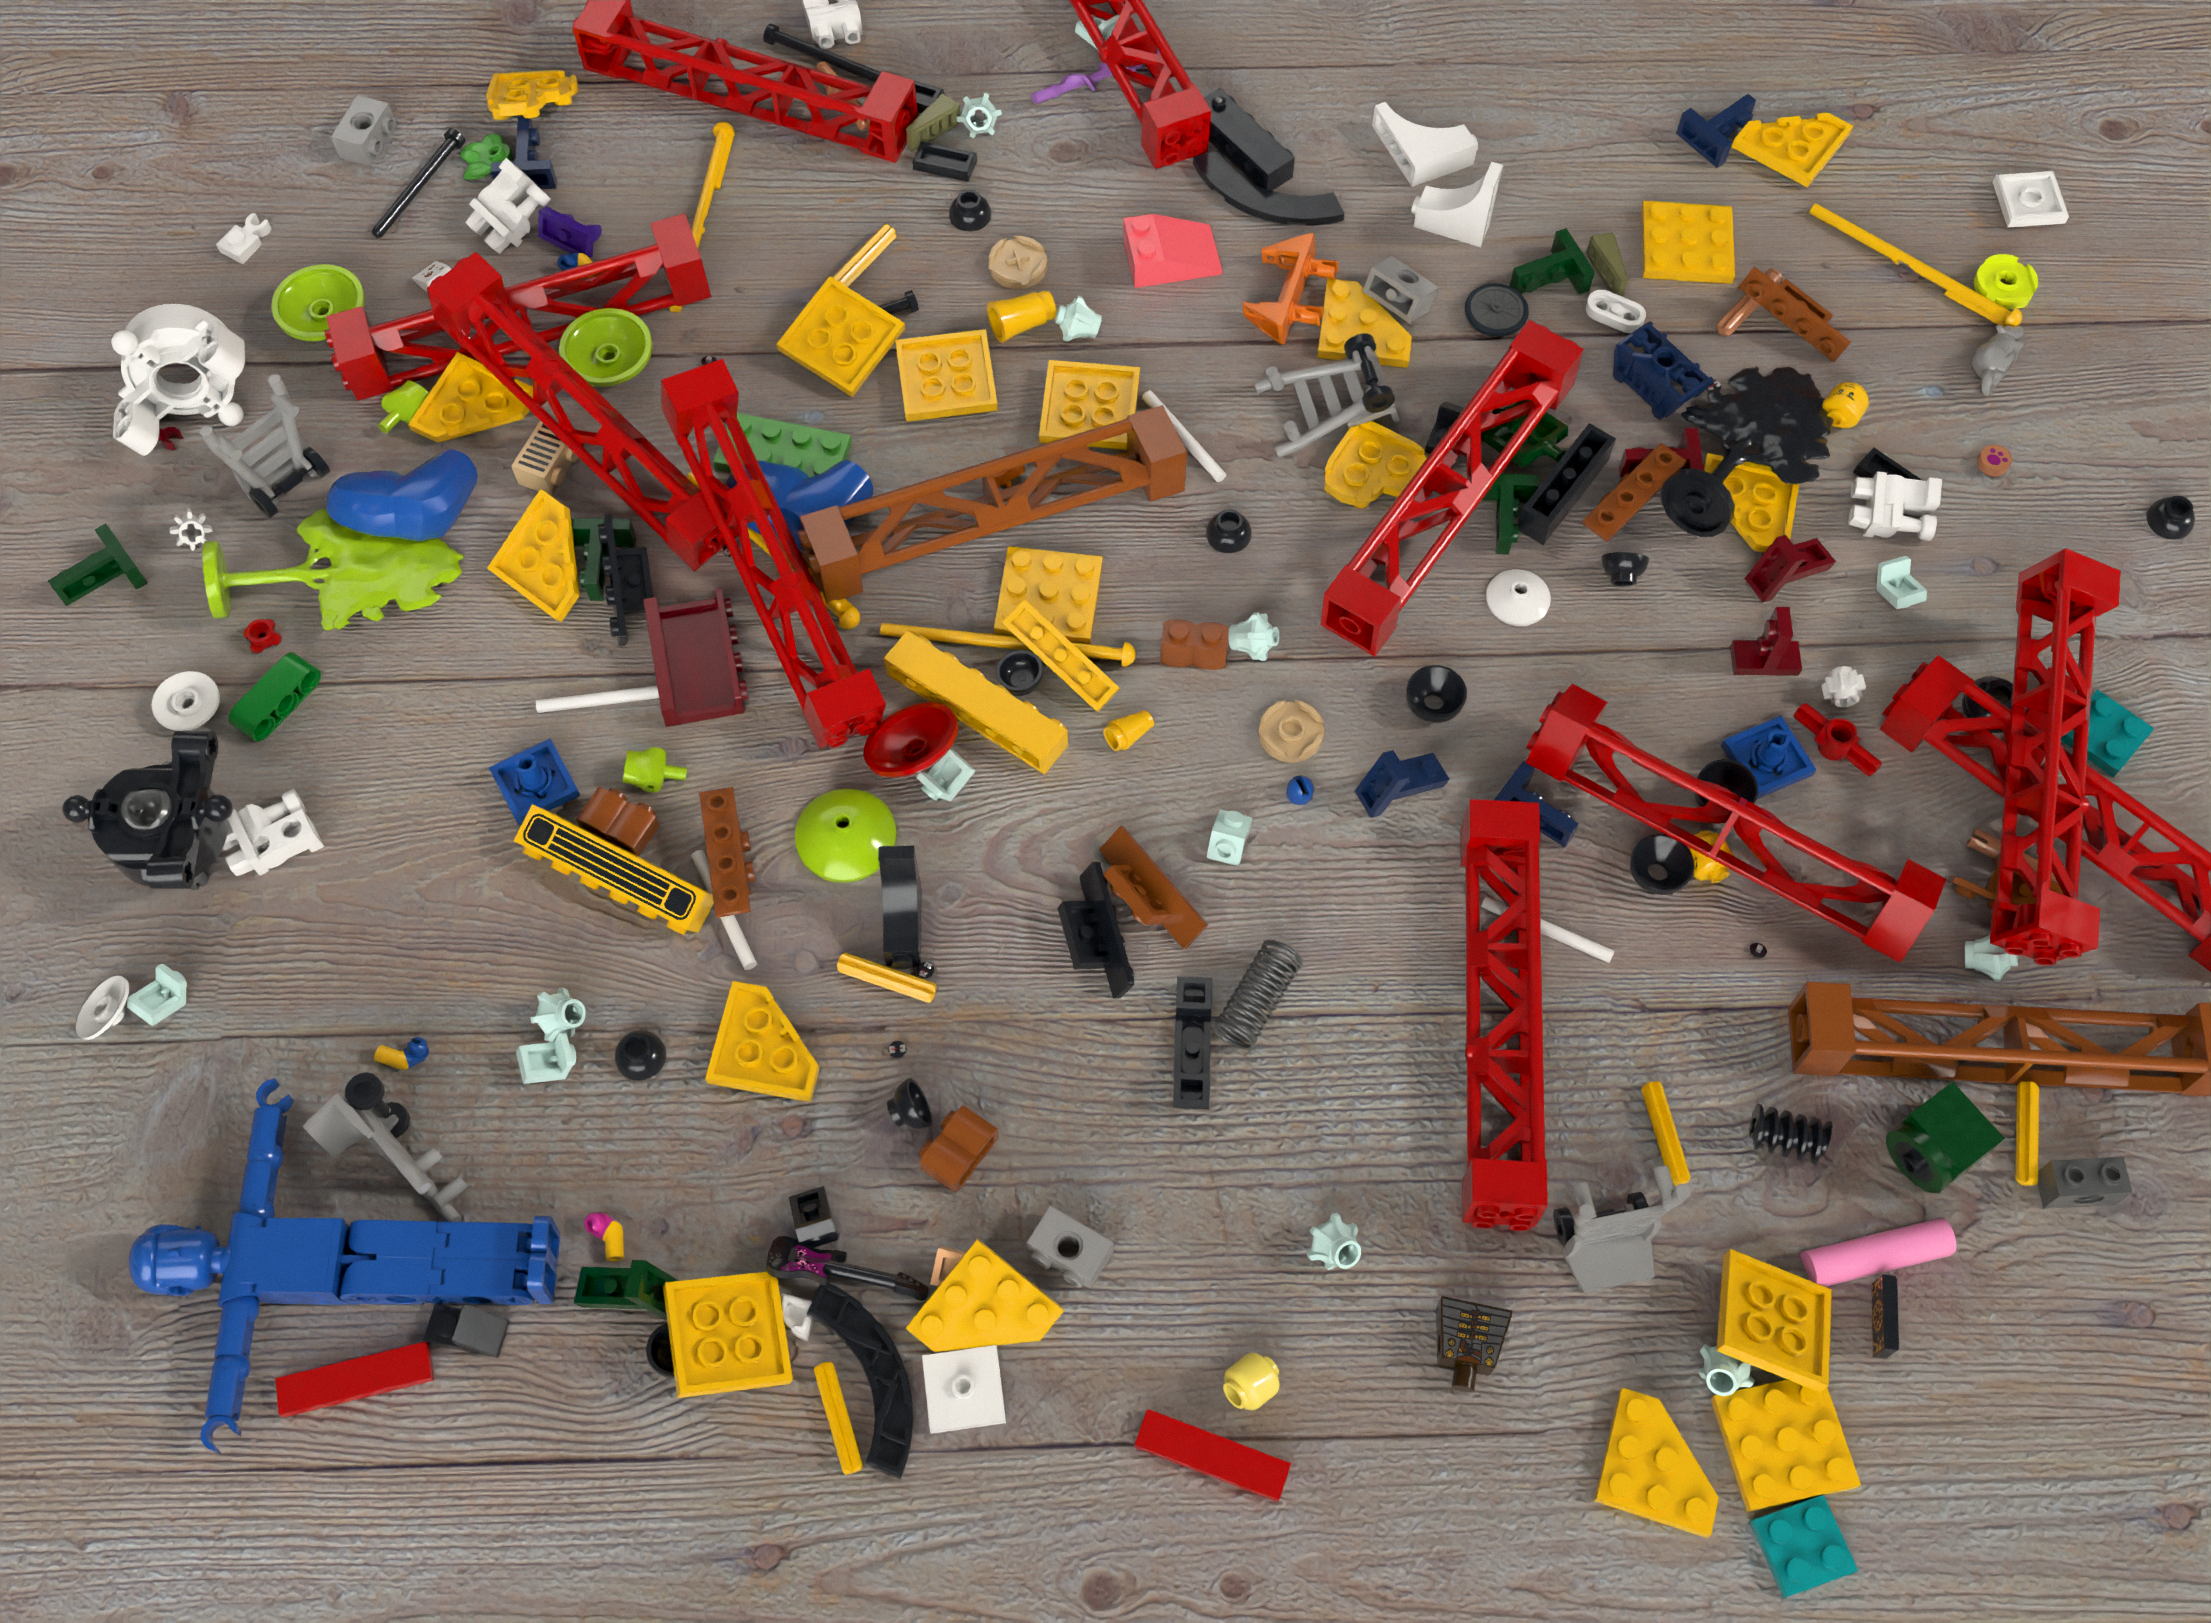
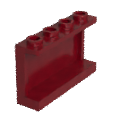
M721 587L715 588V598L664 607L658 606L656 597L643 599L665 727L744 713L742 701L749 700L745 680L739 681L737 674L744 672L740 652L734 653L732 645L738 644L735 625L729 626L727 619L734 617L730 598L723 597Z

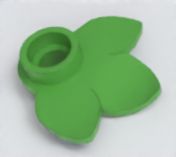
M487 134L483 138L482 143H470L460 152L462 159L470 163L463 175L466 180L480 179L487 176L491 172L492 162H503L505 158L513 161L510 147L504 144V139L498 134Z

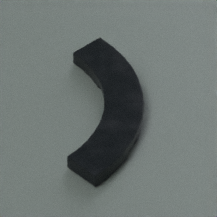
M1221 150L1193 157V165L1206 185L1211 190L1214 189L1225 198L1224 201L1249 215L1280 224L1297 222L1306 223V226L1344 221V212L1334 192L1312 196L1283 194L1263 188L1246 179L1230 165Z
M830 1283L827 1285L820 1284L808 1309L807 1316L831 1330L851 1349L866 1374L872 1392L875 1414L874 1434L865 1465L901 1480L908 1460L913 1426L912 1395L902 1358L883 1325L857 1299Z

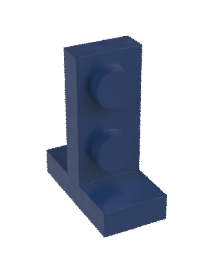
M1747 94L1709 121H1706L1692 108H1689L1682 113L1676 134L1718 168L1726 162L1732 145L1728 137L1738 128H1744L1748 121L1752 120V112L1756 100Z
M518 116L515 161L511 162L523 171L540 189H556L557 178L551 160H539L538 153L535 150V147L540 145L538 128H533L531 118ZM502 162L491 163L493 179L502 171L499 168Z
M1394 750L1381 754L1358 785L1355 793L1370 818L1382 815L1392 800L1442 788L1450 779L1434 753L1400 761Z
M1523 761L1494 800L1539 803V831L1561 846L1566 847L1573 838L1579 823L1575 822L1567 812L1557 810L1544 802L1543 798L1537 793L1525 790L1530 783L1535 768L1525 763L1526 761Z

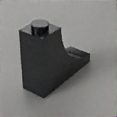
M879 846L878 860L883 903V954L886 966H892L896 969H908L913 965L921 963L922 888L914 846Z

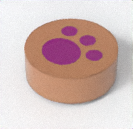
M2000 445L1984 447L1977 458L1978 468L1984 474L1992 477L2005 474L2012 463L2010 452Z

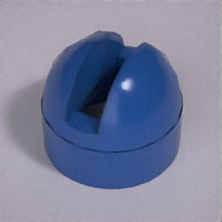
M1303 775L1292 778L1287 785V798L1296 805L1307 804L1313 797V783L1308 777ZM1299 784H1302L1306 791L1303 795Z

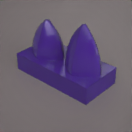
M547 206L539 210L538 237L571 254L583 253L589 258L593 257L594 242L598 240L602 232L600 225H583L575 221L573 215L561 214Z

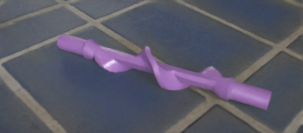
M1101 63L1098 66L1097 72L1089 75H1066L1060 84H1052L1050 87L1031 93V98L1034 104H1038L1052 98L1056 99L1062 93L1084 85L1095 91L1097 82L1112 76V73L1106 63ZM1145 64L1126 68L1136 71V69H1142V66H1145Z

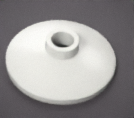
M1512 569L1499 573L1491 580L1486 591V602L1492 614L1500 621L1513 626H1528L1538 622L1546 615L1550 606L1551 595L1547 585L1540 577L1526 570ZM1516 590L1522 591L1524 594H1519Z
M195 671L181 672L166 679L156 689L152 698V712L156 720L165 728L174 731L192 730L206 723L214 715L219 706L220 693L217 685L209 676Z
M113 976L105 980L88 997L76 1022V1033L84 1040L96 1038L111 1025L115 1026L122 1020L126 1011L124 1006L129 994V983L125 978Z

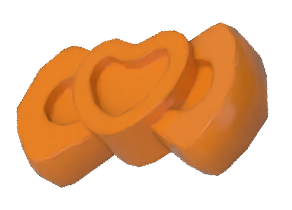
M1021 465L992 474L997 488L1004 484L1006 488L1012 487L1010 480L1023 474L1025 466Z

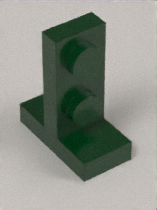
M1567 228L1555 233L1551 248L1552 255L1515 267L1510 281V287L1522 294L1533 292L1537 288L1550 283L1561 282L1568 277L1580 295L1590 291L1595 271Z
M1501 473L1482 500L1496 501V554L1509 555L1511 544L1517 543L1519 525L1513 524V516L1517 517L1519 502L1527 503L1539 488V476Z
M571 518L574 546H584V559L587 561L586 569H581L580 572L581 587L586 589L590 601H603L606 574H603L602 555H607L606 543L600 544L598 524H603L604 518ZM612 518L615 547H635L636 534L631 519Z
M106 523L95 529L105 544V548L91 554L83 561L48 580L53 590L66 606L125 573L136 590L148 583Z
M632 1260L630 1268L581 1267L574 1304L588 1308L646 1309L660 1318H667L663 1286L665 1282L679 1280L646 1260Z

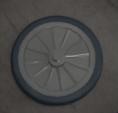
M1494 283L1480 286L1470 293L1465 303V315L1469 323L1479 332L1489 336L1503 337L1514 334L1525 325L1529 315V308L1523 295L1516 289L1504 284Z

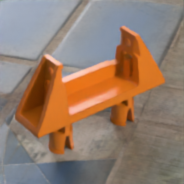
M1314 233L1293 237L1262 248L1261 253L1264 264H1275L1279 268L1290 271L1287 273L1277 302H1259L1256 304L1243 301L1242 304L1244 317L1281 345H1285L1291 325L1294 322L1298 321L1320 326V320L1323 318V307L1299 305L1307 278L1309 279L1310 276L1315 275L1336 280V274H1338V260L1315 259Z

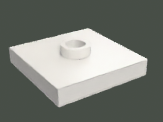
M2054 171L1995 176L1993 185L2007 228L2065 224L2068 220L2069 215Z
M997 1345L922 1355L931 1434L1006 1423Z

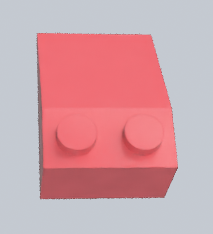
M1157 214L1123 218V244L1134 288L1222 275V267L1209 224Z

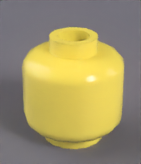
M1251 1352L1244 1355L1225 1371L1223 1390L1227 1399L1239 1409L1244 1408L1254 1411L1260 1408L1279 1391V1369L1275 1362L1267 1356L1263 1357Z

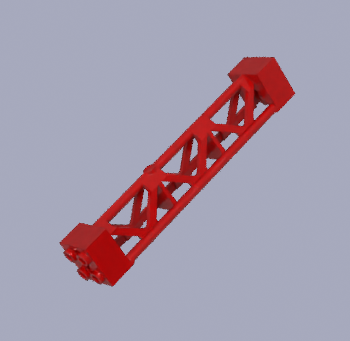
M587 0L584 10L573 22L572 31L575 35L578 53L585 70L615 79H627L856 148L864 154L893 163L898 161L907 144L906 128L918 117L915 81L882 71L874 86H868L733 46L723 38L713 40L636 17L633 14L630 0ZM646 32L675 41L659 45L651 44ZM691 47H699L694 56L678 52L679 50ZM632 50L640 54L646 67L644 72L623 66ZM652 57L666 59L679 64L664 70H658ZM729 57L759 66L738 70L735 69ZM688 72L690 86L673 82L672 80ZM775 72H783L778 81L762 77L763 75ZM711 73L722 78L728 90L727 97L703 91ZM735 82L743 85L749 84L761 89L747 95H741ZM814 82L843 91L825 96L819 93ZM772 97L775 112L757 107L755 104ZM861 97H867L863 106L846 102ZM794 98L803 100V103L806 104L812 116L811 122L786 116ZM819 107L827 110L833 109L846 114L826 121ZM858 119L862 121L871 120L867 139L839 131L842 127L857 122Z
M1069 0L1098 49L1102 63H1106L1142 124L1141 146L1153 167L1158 169L1170 166L1176 162L1207 153L1211 109L1197 86L1191 82L1142 0ZM1108 2L1115 15H1119L1112 34L1107 40L1103 37L1092 16L1107 21L1113 18L1114 15L1089 5ZM1137 13L1146 30L1140 32L1130 16ZM1145 64L1153 78L1126 67ZM1175 76L1183 91L1176 93L1169 79ZM1130 81L1153 89L1147 102L1142 103Z
M474 252L468 258L460 259L453 269L443 276L436 277L431 282L430 286L427 287V292L435 321L461 347L467 349L639 515L694 572L723 549L726 544L701 490L508 306L502 276L477 252ZM486 315L531 357L528 365L511 364L503 360L483 324ZM471 322L490 357L470 339ZM515 376L533 378V399L514 381ZM564 389L602 425L598 433L574 429L556 394ZM547 401L559 424L541 407ZM584 443L604 446L602 465L583 448ZM633 455L673 494L671 499L664 501L645 497L625 460ZM617 468L628 490L610 474L614 469ZM716 493L715 498L725 519H727L732 504ZM654 511L670 514L665 518L666 527L653 515ZM738 527L731 530L734 539L739 535Z
M720 359L662 379L661 409L678 445L684 453L798 698L802 712L819 749L829 746L830 749L839 747L848 741L847 738L856 734H860V736L871 734V732L878 729V725L881 723L886 706L885 700L870 669L857 673L737 419L739 392L724 360ZM723 423H726V425H727V427H728V430H729V432H730V434H731V437H732V439H733V442H734V444H735V447H734V445H733V443H732V441H731V439H730V436H729V434H728V432H727V430H726V428H725V426H724ZM709 425L737 482V485L732 489L714 477L704 434V430ZM693 427L696 437L700 463L688 440V436ZM716 493L732 504L727 519H725L715 498ZM767 516H770V519H771L772 524H773V526H774V529H775V531H776V533H777V536H776V534H775V532H774V530H773V528H772V526H771V524H770L769 519H768ZM755 521L777 567L780 577L775 581L757 568L754 563L747 527L748 523ZM737 527L742 554L731 532L732 529ZM758 584L775 596L769 611L757 588ZM809 606H812V608H813V610H814V613H815V615H816V618H817V620H818V622H819V625H820V627H821V630H820V628H819V626H818V624H817V622H816V619H815V617H814V615H813V613H812V611H811V609H810ZM797 611L824 668V671L820 674L812 670L797 655L790 618L791 613ZM778 618L781 619L785 646L773 620ZM803 676L817 689L806 693L799 677Z
M2067 548L2025 569L2018 576L2016 601L2018 626L1997 895L1993 901L1990 944L2004 948V951L2008 954L2023 955L2034 959L2036 964L2045 966L2055 965L2057 961L2066 958H2077L2082 953L2098 949L2100 908L2079 901L2078 890L2083 814L2089 806V801L2084 796L2096 617L2119 606L2121 570ZM2033 615L2053 623L2052 632L2039 640L2031 638ZM2074 634H2080L2078 665L2067 645L2068 638ZM2051 646V652L2053 653L2051 675L2038 658V653ZM2065 670H2067L2077 690L2076 694L2064 688ZM2029 671L2033 673L2041 686L2027 692ZM2025 708L2048 714L2045 728L2031 737L2024 735ZM2074 730L2071 765L2060 743L2062 736ZM2042 743H2044V751L2046 752L2044 773L2030 753ZM2022 769L2028 774L2035 785L2019 792ZM2059 769L2070 789V794L2057 788ZM2018 807L2041 813L2038 827L2024 837L2016 836ZM2067 830L2064 868L2053 844L2054 839ZM2035 843H2037L2036 854L2038 855L2037 875L2023 856V852ZM2013 870L2019 873L2033 893L2032 897L2036 898V904H2011ZM2052 872L2063 895L2050 890Z
M1937 655L1929 665L1923 662L1911 676L1913 679L1908 684L1904 683L1892 697L1893 701L1882 713L1886 719L1881 725L1880 730L1911 753L1925 740L2004 798L2007 767L2005 758L2008 753L2011 710L1979 688L1972 678L1941 656ZM1963 692L1991 712L1992 715L1989 717L1967 718L1953 708L1952 702ZM2025 720V736L2031 737L2040 731ZM1987 730H2003L2006 744ZM1959 731H1964L1965 733L1968 734V735H1948L1950 732H1959ZM2044 743L2038 746L2042 750H2044ZM1957 747L1989 749L1997 776ZM2063 748L2069 762L2072 765V753ZM2045 762L2040 766V769L2043 771V773ZM2086 765L2085 796H2095L2099 810L2089 804L2087 811L2083 814V825L2089 843L2082 838L2081 855L2198 939L2199 943L2188 956L2211 972V885L2208 876L2211 870V853L2093 768ZM2022 769L2019 792L2035 785L2031 778L2027 782L2026 773ZM2058 784V789L2070 794L2067 784ZM2114 801L2144 822L2132 836L2116 826L2112 807ZM2018 807L2019 815H2027L2037 823L2041 820V813ZM2151 827L2180 849L2173 852L2154 853L2138 840ZM2067 830L2058 836L2064 843L2067 841ZM2099 830L2104 834L2105 846H2103ZM2175 864H2189L2192 867L2194 879L2176 867ZM2151 866L2152 868H2135V867ZM2140 880L2173 882L2183 911ZM2193 898L2199 901L2202 913L2200 917L2198 915Z
M1469 799L1460 827V866H1465V1060L1467 1096V1170L1462 1179V1223H1472L1473 1227L1479 1229L1493 1228L1495 1224L1509 1225V1229L1515 1231H1527L1531 1227H1536L1548 1206L1544 1116L1539 803ZM1510 868L1516 869V873H1514ZM1491 870L1516 891V896L1491 872ZM1479 876L1509 907L1485 931L1479 932ZM1517 930V943H1499L1512 931ZM1507 967L1517 968L1518 977L1515 976ZM1480 978L1512 1011L1486 1037L1481 1038ZM1501 981H1502L1505 985H1507V986L1518 996V998H1516V997L1501 983ZM1519 1034V1050H1498L1512 1036ZM1505 1072L1519 1074V1085ZM1481 1084L1515 1120L1485 1148H1481ZM1520 1142L1521 1161L1498 1160L1512 1146Z

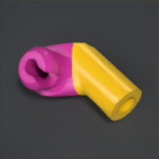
M602 1212L587 1215L584 1220V1228L587 1232L592 1233L605 1242L606 1261L616 1262L624 1260L622 1225Z

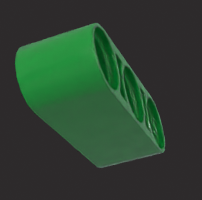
M294 652L285 654L234 705L229 713V723L256 742L266 739L316 688L321 679V671Z

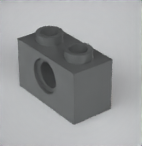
M2124 1157L2051 1160L2038 1171L2037 1184L2043 1209L2114 1206L2132 1193Z

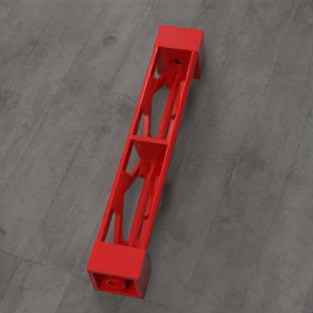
M685 213L650 223L656 242L654 245L504 288L508 306L514 312L519 310L522 320L532 329L533 326L527 308L574 316L577 319L585 313L600 308L559 302L553 299L632 276L633 278L601 309H622L636 316H641L675 305L684 306L711 298L712 296L702 259ZM660 268H663L672 293L628 306L626 301L647 283ZM363 306L326 316L329 329L324 330L329 347L334 348V353L330 354L336 372L342 371L340 376L346 391H353L357 401L394 391L393 388L402 386L407 380L415 382L443 374L457 352L478 361L463 347L459 350L409 342L445 331L435 321L432 309L374 326L371 325ZM491 319L484 325L490 336L500 328ZM571 323L541 331L537 334L546 343L559 340ZM476 333L471 340L490 357L478 333ZM513 340L496 345L501 356L522 350ZM383 350L432 358L434 363L389 376Z
M1528 320L1485 382L1350 562L1343 567L1325 591L1321 626L1374 657L1378 654L1396 629L1398 614L1546 411L1549 408L1555 411L1574 386L1583 348L1579 347L1572 340L1565 339L1551 332L1546 326L1538 325ZM1522 400H1530L1495 415L1492 413L1496 408ZM1529 414L1487 470L1481 463V433ZM1460 455L1466 457L1467 479L1451 469ZM1433 491H1435V492H1437V493H1439V494L1442 495V496H1439V497H1436V498L1427 500V499L1430 497V495L1433 493ZM1443 508H1449V509H1447V510H1444V511H1442V512H1440V513H1437V514H1435V515H1432V516H1430V517H1428V518H1425V519H1423V520H1420V521H1418V522L1412 521L1413 518H1416V517H1419V516H1422V515H1425V514H1428V513H1431V512H1434V511H1437V510H1440V509H1443ZM1450 521L1405 582L1399 575V541ZM1379 564L1385 566L1386 588L1369 579Z
M1573 683L1564 693L1558 691L1551 705H1547L1539 720L1542 723L1539 730L1533 733L1526 746V749L1531 752L1525 763L1560 782L1563 780L1851 933L1862 939V943L1899 963L1902 962L1935 911L1947 880L1941 875L1907 859L1894 879L1870 864L1852 860L1785 825L1771 812L1748 802L1742 797L1740 798L1735 793L1718 784L1693 777L1636 747L1617 731L1598 724L1608 702ZM1585 747H1587L1592 759L1617 788L1616 793L1571 770L1582 755ZM1617 751L1632 759L1633 763L1685 790L1689 789L1709 801L1706 806L1697 808L1645 802L1618 770L1612 756ZM1674 818L1726 824L1714 846H1712L1708 842L1670 823V820ZM1732 827H1734L1736 834L1767 868L1765 873L1720 849ZM1762 828L1784 839L1783 842L1838 871L1842 870L1858 878L1857 884L1849 887H1837L1796 882L1764 846L1759 835ZM1825 898L1861 903L1880 902L1875 910L1869 926L1866 927L1824 905L1821 901Z

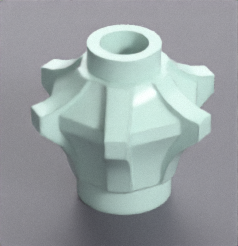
M984 93L983 97L970 99L967 95L963 98L965 106L962 114L957 116V122L964 123L970 131L969 137L974 138L979 133L989 132L993 135L996 132L993 127L997 116L1002 115V111L992 105L988 99V93ZM975 110H982V113H985L984 118L981 120L974 117Z
M1078 296L1076 299L1074 298L1072 303L1066 306H1059L1055 323L1060 324L1063 332V341L1068 342L1079 337L1095 339L1101 324L1102 315L1096 314L1095 311L1086 305L1083 297Z
M1254 612L1246 621L1230 626L1228 633L1229 645L1232 650H1239L1249 654L1253 660L1266 661L1268 651L1272 646H1277L1279 643V630L1277 627H1272L1268 622L1267 614L1259 615V612Z
M1990 935L1975 941L1965 942V968L1983 972L1995 982H2001L2003 975L2011 969V966L2019 965V955L2008 954L2004 951V948L1990 944Z
M562 987L559 988L556 994L549 995L546 992H540L537 995L539 999L537 1013L535 1016L530 1017L531 1023H538L544 1031V1040L553 1042L560 1033H567V1037L571 1038L575 1034V1028L584 1022L586 1011L584 1005L579 1000L571 998L568 990Z
M1338 1213L1331 1214L1328 1222L1320 1224L1317 1228L1312 1226L1309 1231L1313 1235L1312 1248L1306 1253L1311 1261L1321 1260L1325 1262L1327 1270L1334 1269L1336 1266L1348 1269L1359 1261L1361 1248L1356 1240L1358 1228L1355 1223L1347 1225L1341 1221Z
M1706 1344L1702 1346L1700 1353L1705 1360L1704 1367L1699 1369V1374L1701 1378L1706 1379L1707 1386L1713 1393L1720 1396H1728L1733 1394L1739 1387L1750 1388L1754 1384L1755 1380L1750 1376V1364L1716 1351L1717 1346L1710 1347Z

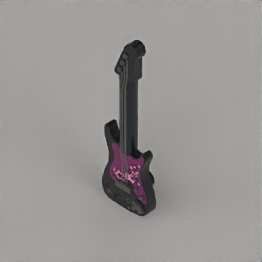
M778 1236L773 1240L768 1252L766 1271L769 1275L779 1280L805 1278L821 1285H827L829 1275L894 1289L895 1293L912 1296L919 1301H924L928 1297L929 1289L926 1285L902 1272H898L896 1275L844 1263L847 1257V1253L844 1251L820 1250L791 1237Z

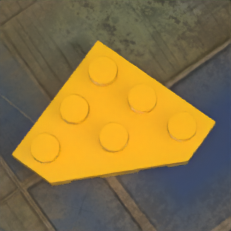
M1818 113L1815 118L1801 119L1800 116L1777 118L1776 122L1761 124L1760 120L1748 121L1735 137L1732 148L1808 188L1851 134L1853 125L1830 113Z
M1327 278L1317 358L1332 360L1347 358L1344 350L1346 341L1355 335L1367 333L1372 335L1375 340V353L1380 365L1408 368L1412 336L1376 300L1362 292L1363 287L1357 281Z
M457 352L408 425L411 431L439 443L522 420L530 410L480 362ZM515 379L514 381L533 399V386Z
M1707 453L1703 465L1704 471L1711 474L1723 460L1724 456ZM1744 462L1736 466L1723 482L1730 491L1735 504L1734 518L1731 524L1752 550L1765 553L1777 537L1786 535L1789 539L1791 538L1799 484H1785L1772 472L1770 466L1752 462Z
M540 489L487 569L560 622L564 620L580 596L570 509L552 495Z
M732 981L705 1077L707 1084L811 1102L820 1070L817 1062L809 1053L767 987Z
M977 1238L906 1325L905 1329L934 1352L1040 1341L1064 1312V1308Z
M1622 1387L1618 1393L1594 1501L1709 1538L1713 1529L1719 1497L1660 1399Z

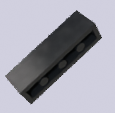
M1220 88L1204 97L1211 109L1209 141L1218 150H1221L1223 155L1253 183L1273 191L1293 178L1295 157L1292 152L1276 141L1269 131L1263 129L1251 114L1246 113L1236 103L1233 97L1228 96ZM1216 97H1224L1226 103L1221 107L1212 106V100Z
M1589 423L1522 508L1518 522L1519 531L1544 545L1609 461L1616 438Z

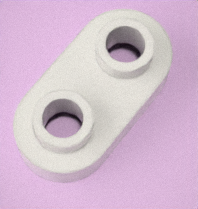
M1607 290L1592 292L1586 303V313L1590 318L1625 333H1632L1643 326L1646 318V311L1640 304Z

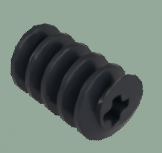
M1757 1104L1752 1113L1749 1134L1750 1138H1753L1755 1150H1759L1763 1141H1765L1768 1145V1153L1773 1154L1776 1147L1781 1145L1783 1157H1788L1793 1148L1796 1149L1797 1160L1802 1161L1806 1153L1809 1152L1811 1153L1812 1164L1816 1165L1829 1147L1833 1125L1831 1121H1827L1822 1127L1821 1120L1814 1117L1808 1123L1806 1116L1798 1114L1793 1120L1792 1113L1786 1110L1778 1116L1777 1108L1769 1107L1764 1113L1762 1104Z

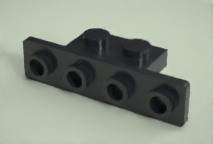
M611 513L604 514L603 524H598V535L600 544L606 543L607 555H602L603 574L610 575L611 586H606V599L608 606L613 605L615 617H610L611 636H617L618 646H623L626 644L627 639L624 615L645 613L643 599L653 598L647 547L616 549Z
M1092 862L1080 875V883L1086 901H1063L1058 907V912L1074 970L1105 969L1113 999H1119L1134 986V972L1128 962L1125 940L1120 934L1116 920V909L1111 902L1107 888L1108 882L1103 876L1101 863Z

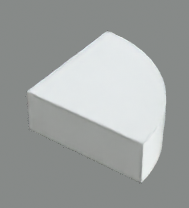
M782 1293L781 1305L786 1326L792 1330L791 1332L795 1336L808 1341L814 1320L807 1316L812 1301Z

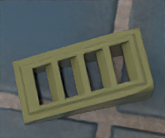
M942 93L906 128L908 150L914 152L919 148L921 141L929 143L956 127L960 123L957 122V116H960L959 103Z
M1612 232L1592 235L1586 252L1587 256L1609 290L1623 297L1628 276L1615 234Z

